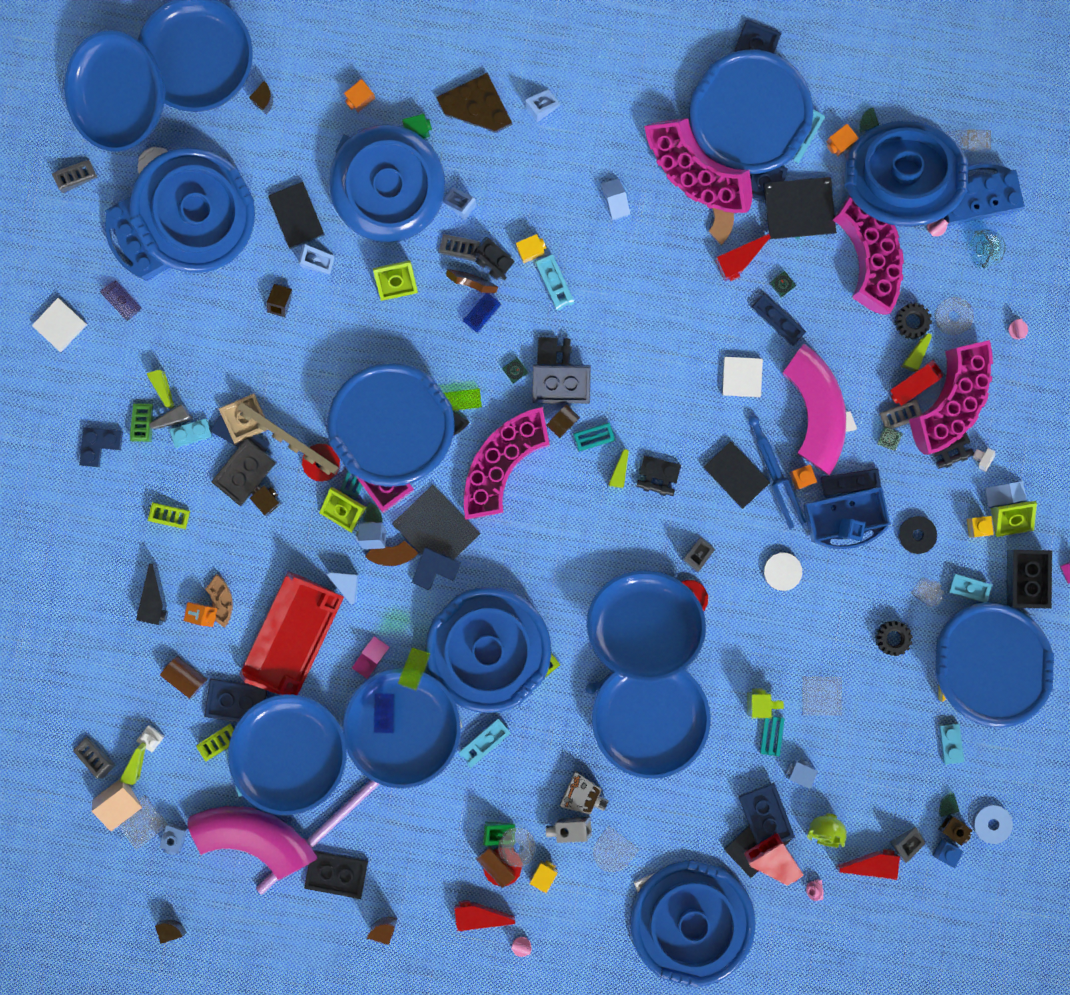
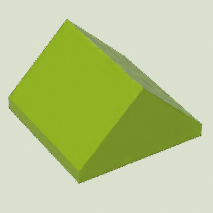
M411 260L373 268L381 301L418 293Z
M331 487L319 514L352 533L367 507L336 488Z
M1029 501L991 508L996 537L1034 531L1037 502Z

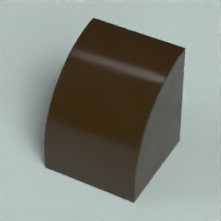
M263 81L249 99L267 115L273 105V94L268 84Z
M274 284L267 300V313L286 317L291 302L292 289Z
M566 404L546 426L561 438L580 417Z
M163 920L155 925L160 944L181 938L187 933L185 928L175 920Z

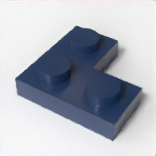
M83 427L79 465L100 468L102 449L121 450L123 431Z

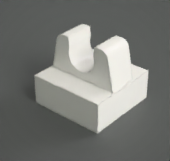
M989 448L985 453L978 449L975 451L973 459L980 462L979 469L987 471L995 457V451Z
M148 725L137 739V742L140 744L142 742L146 743V749L152 753L165 736L151 725Z

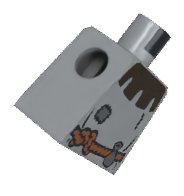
M575 770L560 802V806L591 814L594 807L605 811L609 800L599 796L602 790L600 786Z
M590 816L559 819L555 825H546V837H556L558 843L587 842L592 836Z

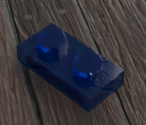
M486 293L463 319V322L478 334L502 304L492 295Z
M375 693L374 733H394L395 694Z

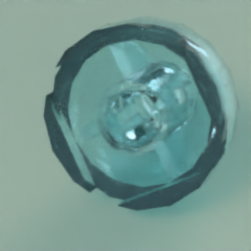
M983 229L975 231L971 237L970 247L973 246L974 254L970 253V257L976 267L989 268L1001 262L1006 251V244L998 232Z

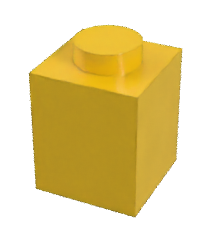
M537 234L516 243V248L523 264L543 256L544 249H546L543 239H539Z
M991 516L966 519L969 538L994 535Z
M548 860L545 862L540 861L529 880V884L547 893L558 874V870L555 869L556 865Z

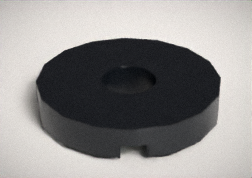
M910 517L899 528V543L909 553H926L933 548L937 541L936 527L926 517ZM915 530L922 532V538L919 541L913 538Z

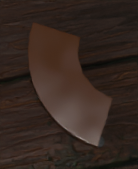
M447 269L446 277L455 284L474 288L481 293H497L498 286L486 279L470 273Z
M403 541L397 546L371 549L365 558L382 566H398L409 562L419 553L406 541Z

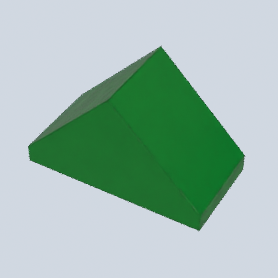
M485 821L483 845L514 844L515 824Z

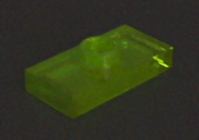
M480 388L444 393L451 403L453 411L482 408Z
M412 647L398 684L417 691L431 654Z

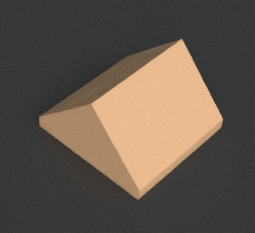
M120 779L92 800V812L110 831L114 830L142 808L130 785L120 782Z

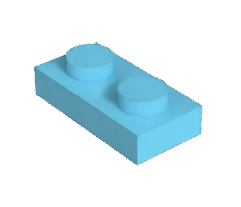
M202 419L170 429L175 448L213 437L212 432H210L208 419Z
M953 574L948 592L984 603L988 601L992 585Z
M960 724L939 725L943 764L964 762Z

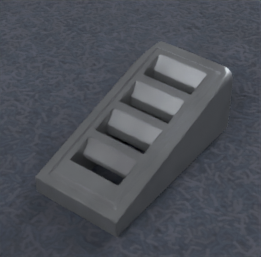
M90 160L52 173L58 189L62 193L97 178ZM84 167H86V169H87V171H88V173H89L88 176H86L85 173H84V170H83ZM79 170L82 178L79 179L75 171ZM69 174H72L74 181L70 180ZM62 177L65 178L67 182L66 184L63 183L61 179Z
M443 234L439 253L475 262L476 258L467 254L469 245L473 246L472 254L480 244V241ZM447 240L451 241L449 250H445ZM458 242L457 250L454 252V243ZM462 244H465L464 252L460 253Z
M917 399L881 412L880 415L885 429H894L910 423L909 419L905 420L901 409H906L909 419L921 415L922 412ZM909 406H913L916 416L912 417ZM898 411L901 422L897 421L894 412ZM888 414H891L894 422L893 425H890L887 417Z
M179 405L151 422L149 426L152 429H160L189 421L193 418L186 406Z
M88 737L73 750L96 778L103 779L115 767L110 758ZM89 746L90 748L83 754L82 751ZM94 752L95 754L90 759H88V757ZM99 758L100 760L94 765L93 763Z

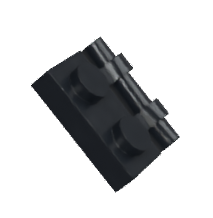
M539 337L537 364L571 365V339L563 338V346H557L558 338ZM557 352L562 353V363H556Z
M966 432L963 434V437L956 440L949 447L932 453L933 457L938 455L942 457V460L936 462L938 469L951 467L953 463L958 461L964 462L968 460V457L974 455L972 448L965 450L963 446L970 443ZM956 448L958 454L949 457L948 451Z
M644 455L639 474L646 476V480H638L636 487L642 488L646 492H649V490L658 492L662 496H674L675 489L669 488L668 484L669 482L677 484L681 465ZM652 478L663 480L662 486L651 483Z

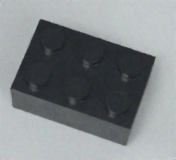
M1007 550V605L1010 608L1052 609V550Z

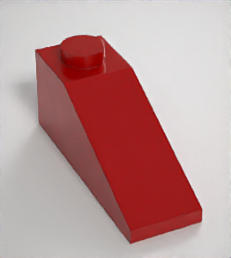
M767 234L716 257L715 262L723 280L729 279L731 282L740 278V274L768 242L770 235Z
M883 849V852L876 851L836 866V869L840 873L898 880L900 856L895 853V850Z
M462 900L455 904L457 932L515 924V916L476 902L470 903V900Z

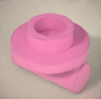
M942 218L927 224L928 232L933 237L940 236L945 233L948 223Z
M1022 319L1014 320L1009 325V335L1017 340L1026 338L1025 336L1028 333L1027 324Z
M821 879L809 882L807 885V895L813 901L823 900L824 891Z
M518 937L513 941L511 949L515 955L524 957L530 955L532 947L527 938Z

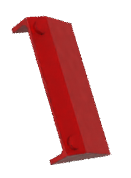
M287 571L239 673L241 679L245 683L279 695H298L344 596L305 577Z

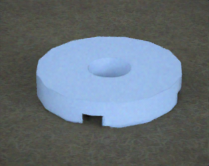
M991 804L977 811L974 816L973 827L980 839L986 843L997 844L1002 843L1009 837L1012 832L1013 822L1008 811L1000 806ZM991 819L997 820V827L995 829H989L988 822Z

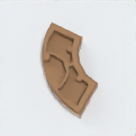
M712 208L714 222L708 232L722 245L731 233L734 213Z
M216 574L205 590L211 596L212 607L217 608L215 621L225 628L232 615L233 598L227 583L221 576Z

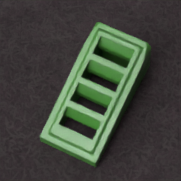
M133 404L130 441L152 442V428H150L149 424L153 422V404ZM138 409H148V412L138 413ZM138 417H147V421L138 420ZM137 424H145L146 428H137ZM137 432H145V436L137 435Z

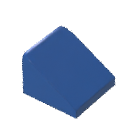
M842 518L839 537L862 541L866 522Z

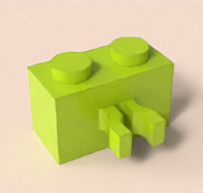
M752 688V692H747V715L751 718H772V709H784V701L771 700V694L763 688Z

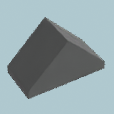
M700 537L681 560L695 572H699L715 549Z
M916 827L890 841L895 852L905 863L909 862L926 844Z

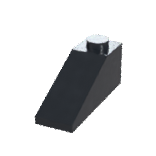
M149 564L136 620L163 625V622H166L168 617L167 604L157 564Z

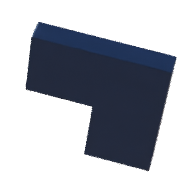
M426 547L411 583L430 590L436 574L453 581L461 562Z

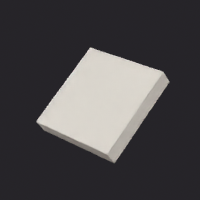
M57 298L32 326L57 350L62 352L87 324L62 300Z
M724 357L722 396L761 397L763 359Z

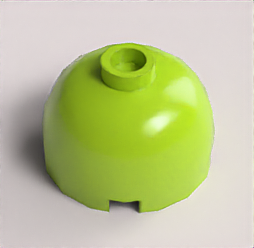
M826 813L825 816L814 818L810 823L807 833L809 840L812 841V838L818 839V844L838 848L839 844L842 847L845 846L846 827L837 819L836 815Z

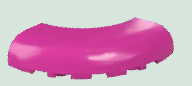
M688 118L661 121L644 126L650 149L653 150L657 158V164L661 165L670 182L685 192L686 196L696 202L699 201L707 205L711 209L716 208L723 210V212L747 213L750 210L752 204L750 171L729 168L709 158L695 140Z
M849 195L833 221L847 233L858 256L859 278L852 298L873 312L887 315L892 312L897 302L901 281L903 280L902 264L904 260L903 251L900 249L898 241L899 235L895 225L881 222L869 216L854 203Z
M990 340L945 351L947 375L940 396L923 414L909 419L915 444L921 453L929 455L949 447V445L963 437V434L979 418L978 415L987 402L989 384L992 382L993 377L991 376L993 356Z
M804 343L783 372V376L801 394L807 411V433L798 455L830 476L841 455L845 441V402L840 386L831 369L813 349Z
M543 407L529 410L505 422L481 446L474 457L466 479L464 492L465 520L504 513V489L513 469L529 454L550 446Z
M244 806L211 808L190 816L187 821L191 837L201 855L218 849H235L247 852L264 862L274 873L278 881L317 859L311 846L294 831L292 826H288L280 818L270 813H265L255 808Z

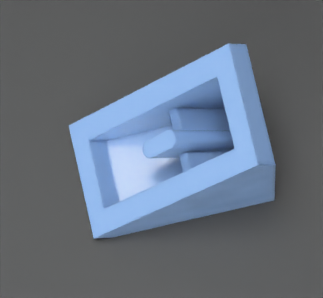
M549 89L529 97L525 101L526 109L536 122H539L560 105Z
M619 178L600 184L612 220L630 215L626 192Z
M452 187L442 203L465 220L475 208L476 199Z
M303 244L298 263L302 268L330 274L335 256Z
M1023 481L985 488L988 507L1027 500Z
M329 573L327 576L351 605L355 604L359 575Z

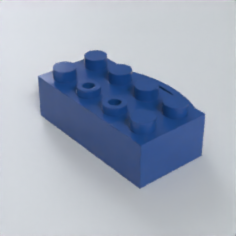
M994 164L969 166L968 171L987 169L996 171V174L983 173L968 177V192L956 209L944 217L948 223L947 227L1017 212L1025 207L1016 169L1011 170Z
M130 197L105 210L107 241L115 258L124 268L145 281L170 268L159 262L151 254H148L130 221ZM112 228L115 229L120 248L133 262L131 267L121 259L113 245Z
M882 487L803 505L811 542L827 548L850 549L863 546L878 538L891 525ZM850 501H853V506H850ZM832 505L835 506V510H834V511L831 510V506H832ZM842 518L866 522L864 534L868 531L873 532L872 536L858 543L849 545H832L830 543L831 539H846L839 537Z

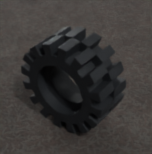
M910 303L897 312L894 323L897 325L896 330L901 332V336L904 335L907 339H915L921 337L930 329V324H932L930 318L932 316L928 314L929 310L927 308H923L924 305ZM909 314H915L919 317L920 325L917 328H911L907 325L906 318Z
M885 622L876 631L878 632L875 635V639H877L876 645L879 646L880 651L887 655H903L906 650L910 649L909 646L912 645L911 638L913 636L910 634L911 630L901 622ZM891 631H897L901 636V641L896 646H891L887 642V635Z

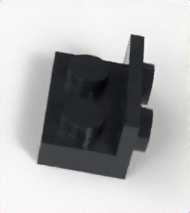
M485 237L471 254L476 258L475 262L480 267H486L490 270L488 274L496 280L502 279L505 281L507 278L505 276L506 272L515 262L488 237Z

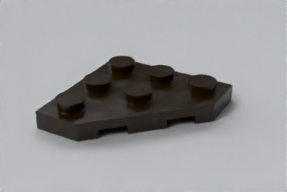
M488 73L436 97L444 115L488 129V131L494 133L512 125V121Z

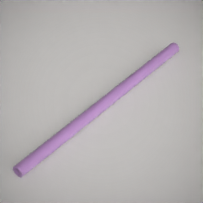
M372 780L367 782L306 840L311 848L379 784ZM272 872L256 887V890L261 895L277 881L274 873Z

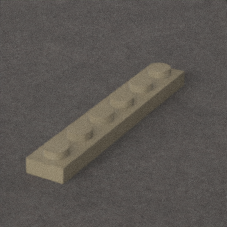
M241 402L237 409L241 411L240 415L248 421L251 418L257 422L256 426L264 432L267 429L273 432V438L279 442L284 440L289 443L288 448L295 453H298V451L304 453V459L312 464L314 462L320 464L321 467L319 469L329 475L331 472L336 474L339 470V467L246 404Z

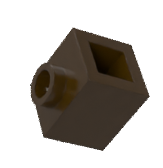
M258 486L251 492L253 494L250 497L251 501L264 516H268L281 505V502L276 498L278 493L272 487Z
M948 814L938 829L961 846L963 843H967L972 835V829L951 814Z

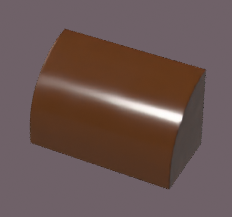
M176 656L160 673L162 678L189 699L193 698L208 680L179 656Z
M490 845L475 858L501 888L515 879V872Z
M383 917L378 919L372 925L366 939L389 945L398 918Z

